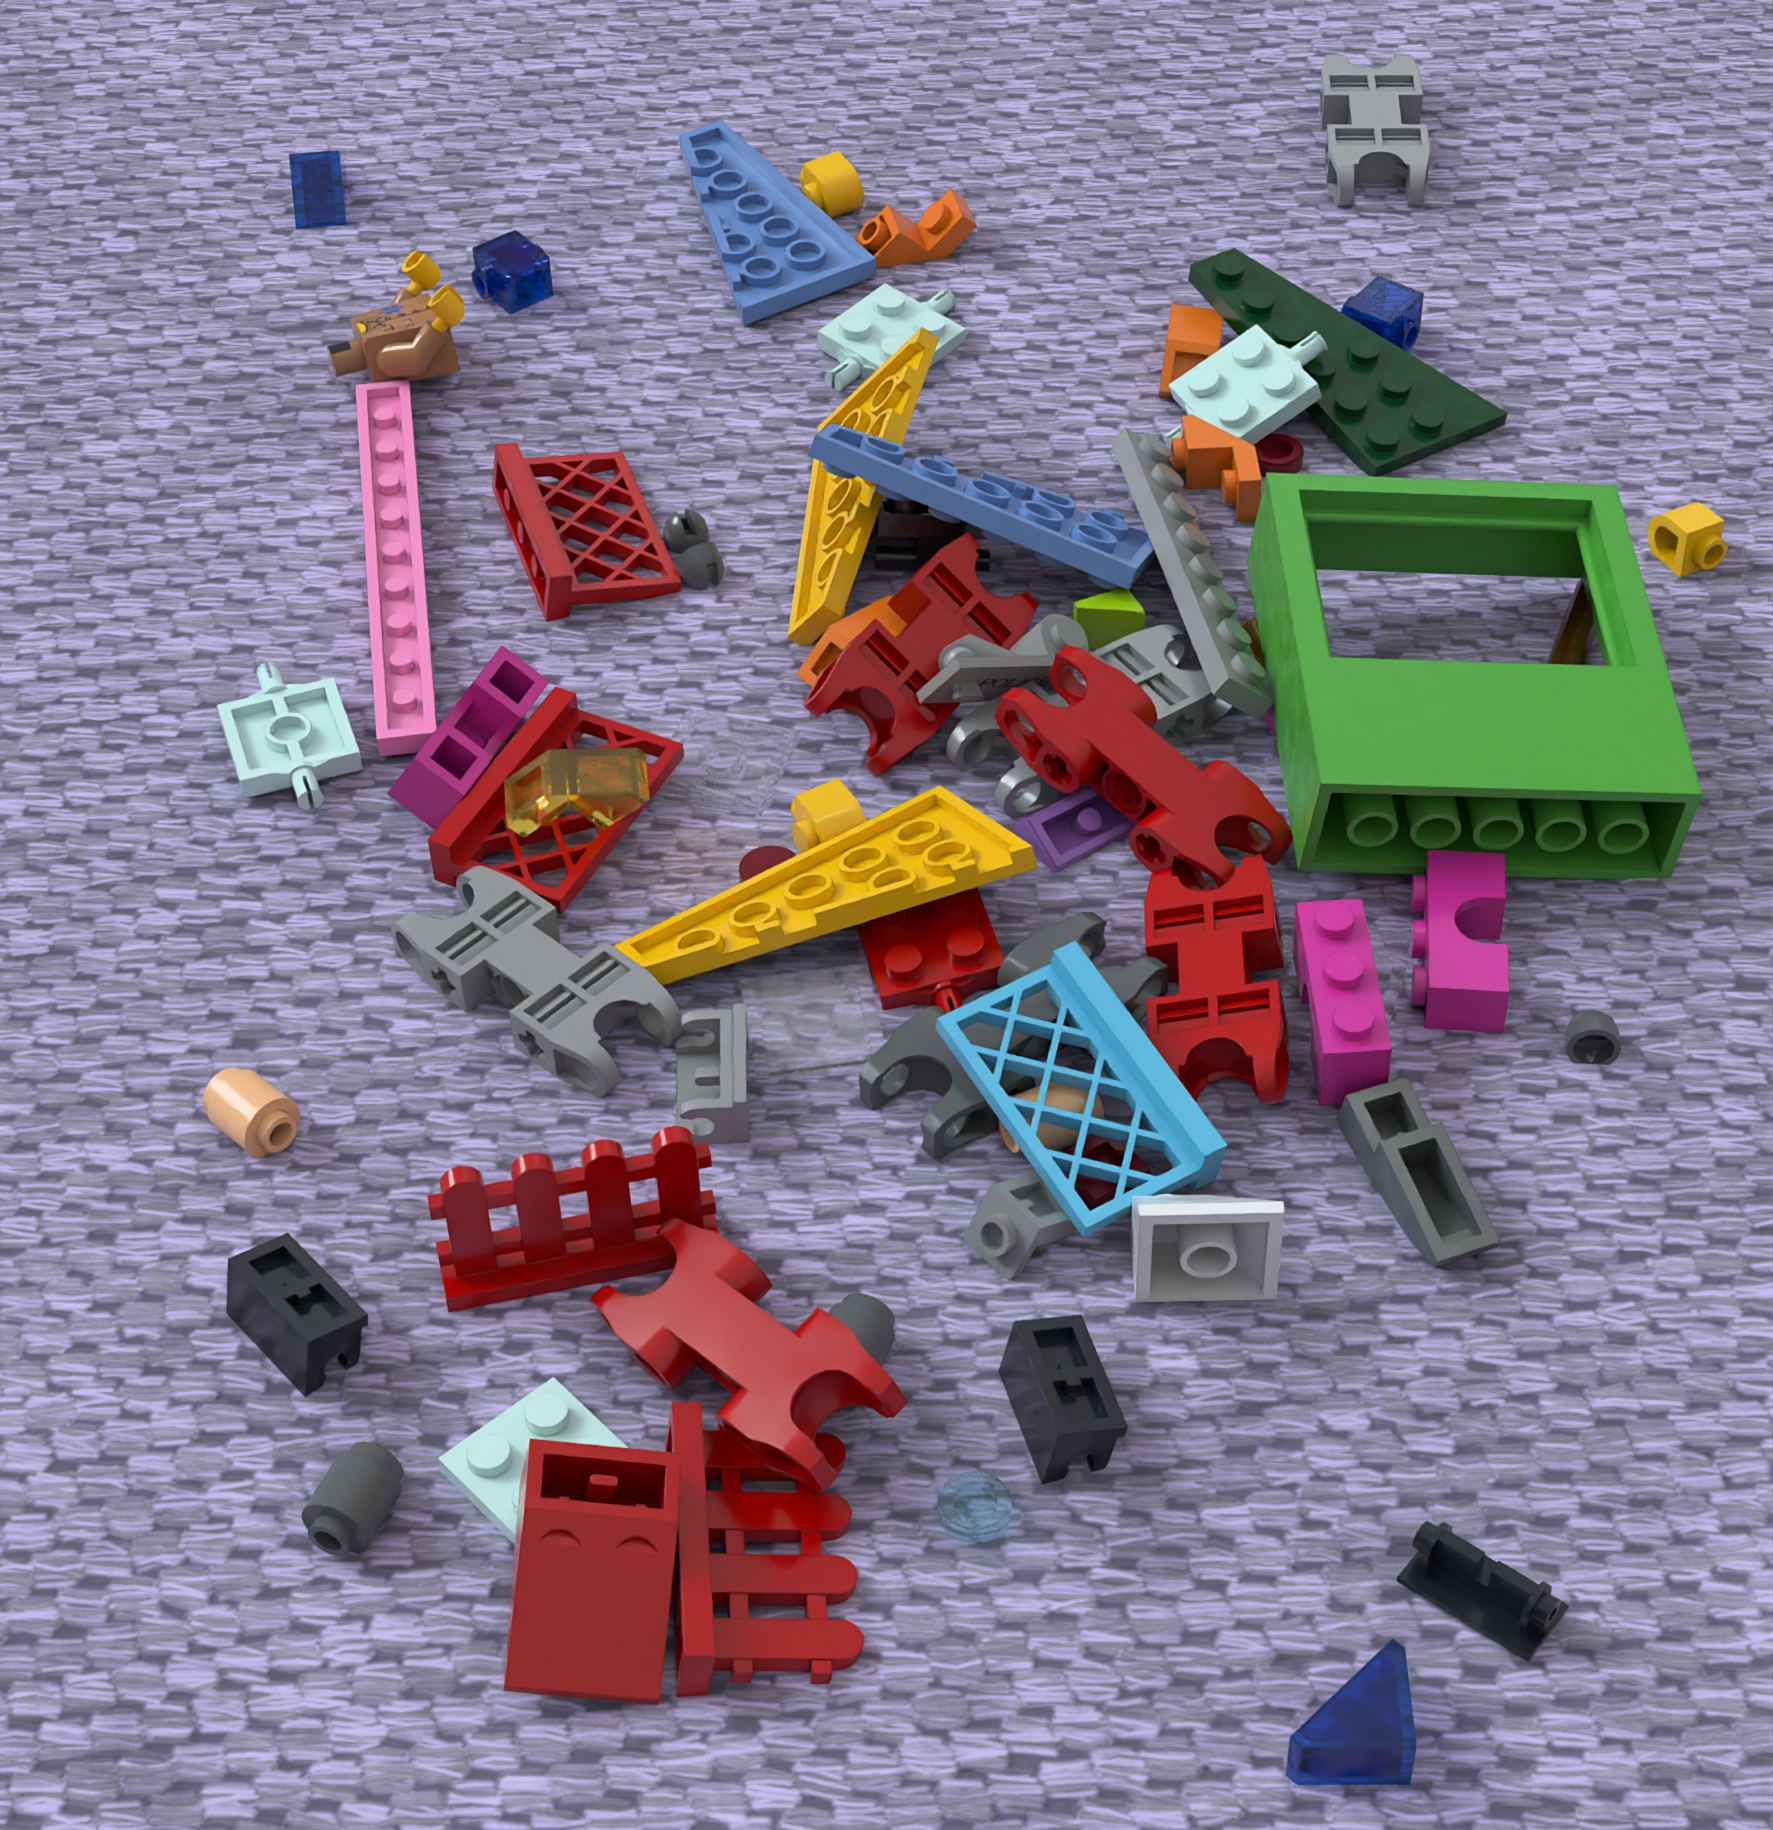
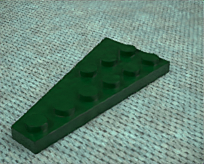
M1232 248L1191 264L1188 281L1238 336L1257 324L1277 344L1290 349L1311 335L1313 331L1321 335L1328 350L1308 362L1302 369L1318 383L1322 398L1305 410L1351 461L1368 476H1383L1505 425L1507 412L1239 250Z

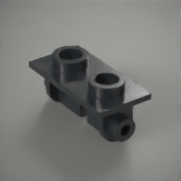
M1429 1521L1422 1524L1412 1543V1547L1418 1550V1552L1397 1577V1582L1528 1662L1569 1609L1568 1604L1551 1595V1585L1544 1581L1537 1584L1501 1561L1496 1562L1486 1556V1552L1452 1533V1526L1445 1522L1438 1526Z

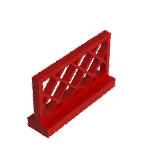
M517 443L495 444L492 490L546 622L569 617L570 605L650 599L681 591L682 581L622 451L523 458ZM611 469L616 474L610 482L590 475L591 473ZM551 476L561 480V482L553 486L536 479V477ZM577 487L595 496L590 500H586L570 492ZM609 501L630 506L631 508L622 515L604 506ZM557 505L575 514L568 519L550 510ZM591 519L610 528L605 533H601L584 526V524ZM626 533L645 539V542L637 548L618 539ZM569 538H572L590 547L581 552L564 543ZM605 552L624 560V562L617 567L598 558ZM638 567H643L659 572L662 577L643 578L633 574V572ZM585 571L604 579V581L579 584L577 578Z
M554 687L428 839L434 880L456 887V880L460 875L473 866H484L515 879L556 907L557 913L562 914L684 758L683 744L580 710L577 705L576 693ZM584 733L607 741V745L576 752L574 748L575 743ZM641 754H648L658 758L654 764L630 770L625 762V758ZM615 761L618 773L589 780L586 779L583 771L584 768ZM571 771L574 772L577 783L548 790L544 789L543 783L548 777ZM626 789L628 797L623 803L602 808L597 807L594 799L595 796ZM585 800L588 811L558 819L555 818L552 807ZM538 810L543 811L546 822L513 829L511 822L517 815ZM592 828L596 829L598 836L593 842L569 848L566 847L563 839L564 835ZM553 838L557 851L524 859L520 846ZM511 849L515 860L493 867L480 863L484 855ZM564 868L567 874L556 889L536 883L531 879V875Z

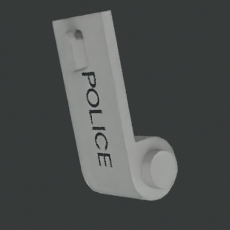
M1057 613L1047 615L1009 649L1019 656L956 657L916 692L919 703L988 702L1007 693L1013 687H1020L1032 680L1048 693L1053 687L1047 674L1053 665L1055 654L1066 645L1084 649L1089 653L1086 633L1082 626L1074 619Z

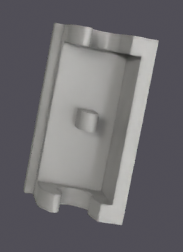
M746 1003L733 1004L732 1009L690 1011L681 1016L682 1029L691 1031L708 1029L713 1033L705 1037L694 1035L676 1039V1126L685 1127L690 1130L695 1145L707 1142L708 1144L750 1143L749 1037Z

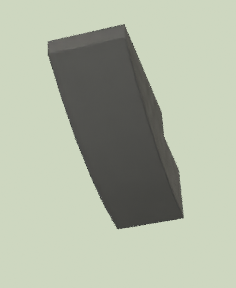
M1408 1076L1345 1096L1336 1121L1347 1143L1405 1235L1434 1268L1499 1246L1501 1241L1443 1123L1431 1125Z

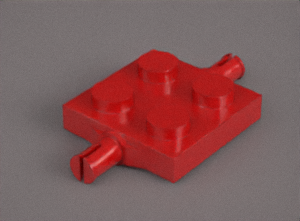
M978 887L855 925L883 1011L910 1005L939 1006L949 1013L964 1006L962 999L977 990L998 985V970L1004 958Z

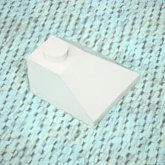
M1160 1194L1156 1196H1132L1130 1238L1135 1302L1277 1299L1284 1223L1283 1201L1213 1195Z

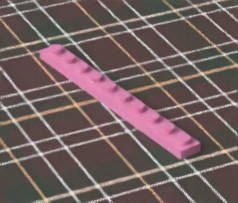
M409 379L355 385L376 740L379 757L418 753L438 728L412 395Z

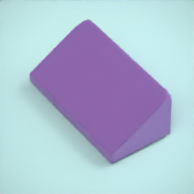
M1088 786L1024 818L1012 833L1032 845L1034 854L1055 873L1128 836L1129 831L1135 824L1093 788Z

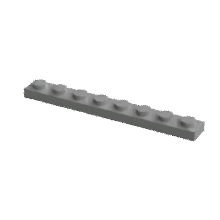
M1124 427L1111 445L1214 696L1260 720L1274 704L1264 680L1266 672L1253 655L1249 645L1252 642L1250 635L1240 625L1235 613L1237 605L1227 594L1221 580L1224 576L1223 572L1213 562L1208 550L1210 542L1200 531L1195 520L1197 512L1187 501L1182 489L1184 482L1174 471L1170 462L1172 454L1166 445L1156 437L1146 434L1142 438Z

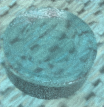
M972 1471L954 1476L944 1484L938 1496V1519L940 1525L950 1537L966 1544H984L999 1538L1008 1529L1012 1519V1497L1008 1487L999 1478L985 1472Z

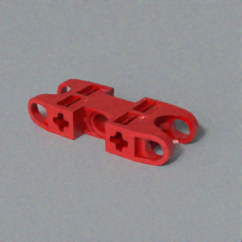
M970 532L940 549L886 603L907 624L902 631L894 637L875 618L820 673L804 701L803 706L815 718L819 717L823 712L829 714L833 710L838 709L852 711L862 718L870 733V746L866 751L870 758L863 766L875 778L902 761L927 741L961 704L960 702L920 704L916 694L940 672L938 660L943 648L963 636L971 634L1009 650L1025 633L1037 610L1039 602L1027 590L1020 595L1016 593L1008 598H1000L990 594L982 587L975 572L976 561L979 557L976 550L980 547L981 543Z
M1261 854L1242 857V866H1235L1234 874L1230 880L1221 887L1210 891H1194L1186 888L1181 884L1179 876H1176L1173 868L1154 871L1149 880L1144 901L1145 948L1148 957H1156L1169 966V982H1179V994L1147 999L1148 1039L1196 1103L1198 1095L1204 1087L1213 1081L1223 1078H1238L1249 1083L1253 1087L1255 1095L1259 1097L1261 1105L1282 1103L1285 1098L1291 1060L1288 1019L1278 980L1253 983L1252 972L1284 968L1281 920L1272 883Z

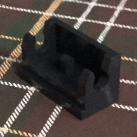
M289 1233L228 1258L226 1314L304 1397H307L324 1385L326 1378L324 1369L327 1362L333 1356L339 1354L338 1362L345 1370L358 1363L362 1328L368 1325V1314Z
M1082 1315L1014 1321L998 1372L1041 1483L1046 1484L1064 1479L1069 1472V1463L1081 1455L1089 1454L1086 1456V1461L1091 1472L1104 1469L1109 1463L1117 1438L1125 1437L1128 1426Z

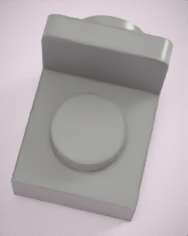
M1032 1172L991 1185L964 1233V1240L1003 1277L1012 1279L1022 1273L1035 1248L1069 1237L1077 1231V1228L1038 1173Z

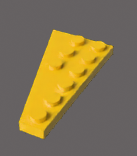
M921 327L818 426L817 433L829 424L834 423L898 443L902 446L939 339ZM813 458L787 635L789 639L798 645H811L818 637L825 633L830 625L844 618L846 612L845 605L884 495L876 491V484L858 476L853 479H847L833 475L823 468L824 462Z
M939 785L614 945V948L648 970L663 986L1036 869L1038 866L1032 845Z

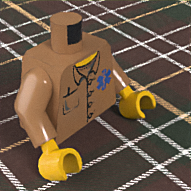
M415 250L405 259L402 271L412 281L406 289L400 287L391 305L354 316L350 319L354 339L327 346L330 364L335 377L364 370L371 383L405 379L413 382L460 371L450 327L458 324L464 317V301L449 284L441 287L432 298L428 293L421 294L422 291H427L434 287L441 278L439 266L427 254H423L420 250Z

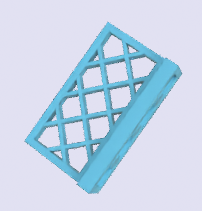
M1076 940L1054 950L1049 965L937 1018L935 1029L1083 1238L1131 1214L1132 1196L1169 1194L1187 1184L1193 1190H1196L1217 1178L1227 1148L1226 1142ZM1044 990L1059 1010L1057 1022L1052 1023L1017 1014L1020 1001ZM1011 1006L1010 1012L1003 1011V1009ZM1064 1020H1066L1071 1027L1064 1026ZM977 1022L1005 1028L1000 1051L972 1045L961 1030ZM1012 1031L1052 1040L1047 1062L1044 1063L1008 1054ZM1059 1042L1087 1049L1096 1061L1094 1073L1089 1074L1054 1065ZM987 1066L995 1068L994 1074L991 1073ZM1002 1070L1042 1079L1037 1102L1008 1096L999 1084ZM1102 1070L1108 1078L1101 1077ZM1049 1081L1089 1091L1084 1114L1044 1105ZM1096 1093L1125 1100L1133 1111L1131 1126L1091 1117ZM1024 1118L1032 1119L1031 1126L1028 1125ZM1039 1121L1079 1131L1074 1155L1046 1149L1036 1136ZM1140 1122L1146 1130L1138 1128ZM1087 1133L1127 1143L1122 1166L1118 1167L1082 1158ZM1134 1145L1163 1152L1174 1168L1159 1176L1130 1170ZM1061 1170L1070 1172L1068 1179ZM1077 1174L1116 1183L1117 1188L1114 1199L1090 1211L1074 1189ZM1125 1186L1134 1188L1124 1193Z

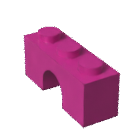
M501 645L387 794L431 828L437 829L465 796L492 760L493 755L522 720L550 681Z
M1427 850L1424 875H1412L1410 913H1421L1422 920H1413L1411 958L1423 959V967L1413 966L1411 1005L1424 1006V1028L1504 1032L1510 993L1508 945L1481 943L1472 940L1476 938L1500 940L1506 903L1505 855L1502 853Z
M1362 898L1297 902L1293 960L1301 1004L1310 1003L1312 1031L1310 1056L1319 1106L1343 1104L1345 1096L1389 1082L1392 1053Z

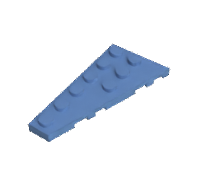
M831 423L815 434L808 456L824 462L823 468L833 475L847 479H853L858 476L876 484V491L888 498L899 501H906L910 498L929 506L928 512L940 520L950 523H959L961 520L981 528V534L990 541L1002 545H1013L1015 542L1034 550V556L1045 564L1058 568H1065L1067 565L1084 571L1088 573L1087 578L1092 583L1105 589L1115 590L1122 587L1129 590L1157 557L1148 533L1129 527L1123 521V513L1103 508L1102 511L1088 510L1086 513L1075 510V501L1066 495L985 470L981 479L958 474L954 468L955 461L934 455L933 458L916 457L915 460L904 457L906 450L898 443Z

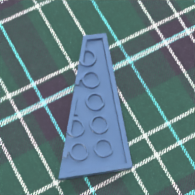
M722 120L679 135L680 152L743 326L876 276V258Z

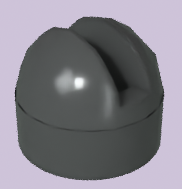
M686 509L685 514L674 512L665 522L663 531L664 544L667 549L674 553L682 554L695 545L709 542L708 527L705 519L692 509ZM684 530H691L693 534L685 536Z
M704 542L695 545L680 554L674 561L681 579L693 589L705 590L709 581L716 586L723 578L725 567L714 542Z
M1590 1009L1579 1013L1570 1020L1565 1038L1567 1055L1573 1063L1609 1065L1618 1058L1621 1051L1620 1034L1612 1017L1604 1012ZM1584 1049L1597 1050L1595 1059L1592 1062L1586 1057Z

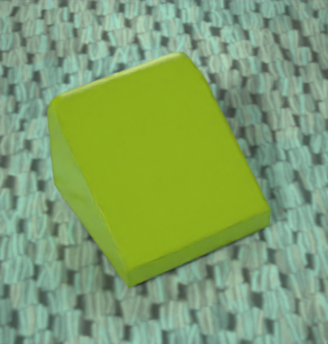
M1118 588L1073 602V619L1084 629L1089 649H1100L1131 633L1145 629V611L1127 589Z

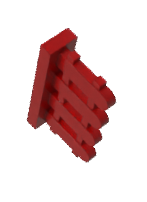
M671 1126L660 1130L653 1136L651 1140L652 1153L625 1158L623 1148L618 1142L602 1139L590 1143L583 1149L581 1153V1167L554 1171L553 1162L549 1156L542 1153H528L520 1156L512 1163L510 1169L512 1180L486 1185L483 1183L482 1174L476 1168L459 1166L448 1170L442 1175L439 1182L441 1193L427 1196L431 1221L446 1218L449 1240L436 1242L448 1313L674 1269L677 1259L670 1253L668 1245L656 1233L669 1218H679L686 1223L715 1231L720 1235L715 1218L716 1203L713 1191L700 1190L699 1169L712 1167L708 1142L695 1145L690 1130L681 1126ZM655 1178L657 1200L631 1205L629 1183ZM585 1191L588 1213L562 1218L559 1196ZM516 1204L519 1227L492 1232L488 1210Z
M672 1402L664 1447L665 1452L682 1453L679 1520L671 1589L676 1698L708 1695L712 1671H731V1683H751L753 1671L809 1672L810 1684H830L832 1671L843 1670L854 1665L861 1656L864 1644L863 1634L855 1624L846 1620L827 1619L826 1605L840 1604L848 1600L855 1591L858 1579L857 1570L848 1559L837 1555H822L821 1542L836 1540L847 1532L852 1517L849 1503L839 1495L817 1493V1490L802 1482L772 1472L741 1447L719 1422L716 1430H703L701 1402ZM817 1433L815 1438L816 1447L825 1455L826 1462L838 1474L843 1468L846 1457L845 1445L838 1437L832 1434ZM706 1480H719L720 1491H706ZM740 1480L794 1481L795 1492L741 1491ZM709 1541L723 1542L724 1554L710 1553ZM744 1542L799 1543L800 1555L745 1554ZM713 1605H727V1618H713ZM749 1605L804 1606L805 1619L749 1618Z

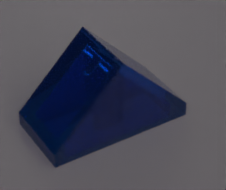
M340 151L289 154L296 229L346 225L347 169Z
M1391 1639L1290 1736L1286 1776L1295 1784H1411L1417 1744L1404 1646Z

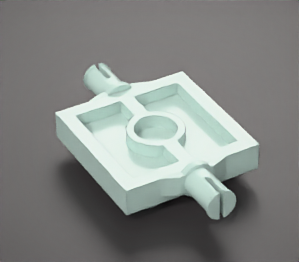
M884 283L818 330L817 348L834 357L840 363L832 371L825 374L827 386L834 387L835 390L840 392L858 377L868 379L921 327L939 339L929 366L931 367L965 341L966 328L943 316L956 307L954 295L950 291L947 294V290L942 289L927 302L920 303Z
M1256 324L1170 383L1169 388L1173 399L1187 412V415H1194L1254 445L1322 398L1318 383L1302 367L1321 353L1326 352L1328 348L1321 335L1313 331L1311 335L1289 349L1277 344ZM1181 424L1163 435L1165 443L1170 448L1172 438H1181Z
M268 662L271 678L268 676L265 664H261L256 670V678L259 681L261 691L244 699L217 705L221 726L244 799L294 787L299 807L304 810H310L307 794L309 793L314 809H316L324 800L317 782L318 780L363 770L360 751L335 680L332 677L307 684L285 685L281 669L276 663Z

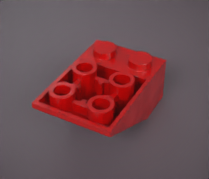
M530 1438L519 1485L503 1691L659 1704L678 1531L682 1453Z

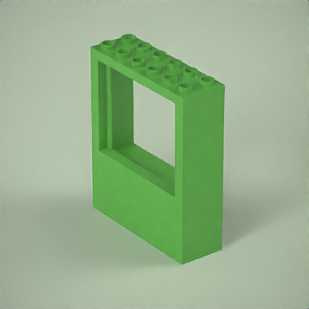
M1266 473L1247 565L1267 686L1274 701L1271 710L1298 871L1424 875L1427 850L1502 853L1505 855V877L1575 879L1671 877L1702 797V791L1617 485ZM1316 569L1581 578L1586 598L1590 601L1593 625L1604 666L1332 657Z

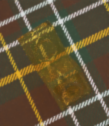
M638 748L549 749L504 780L506 825L522 837H526L546 822L554 820L568 807L605 830L625 815L637 810L650 799L646 754Z

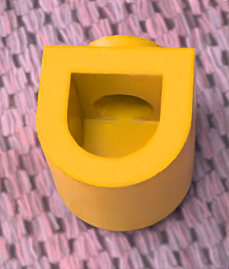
M839 151L803 163V169L799 177L802 185L800 191L831 219L863 206L864 193L860 178L851 163Z
M1691 503L1657 515L1649 522L1647 538L1651 552L1680 578L1701 569L1710 570L1715 568L1725 558L1728 550L1727 543L1721 539L1724 520L1701 503Z
M839 778L795 795L790 808V813L796 820V823L791 826L792 837L800 854L866 822L865 815L858 801Z

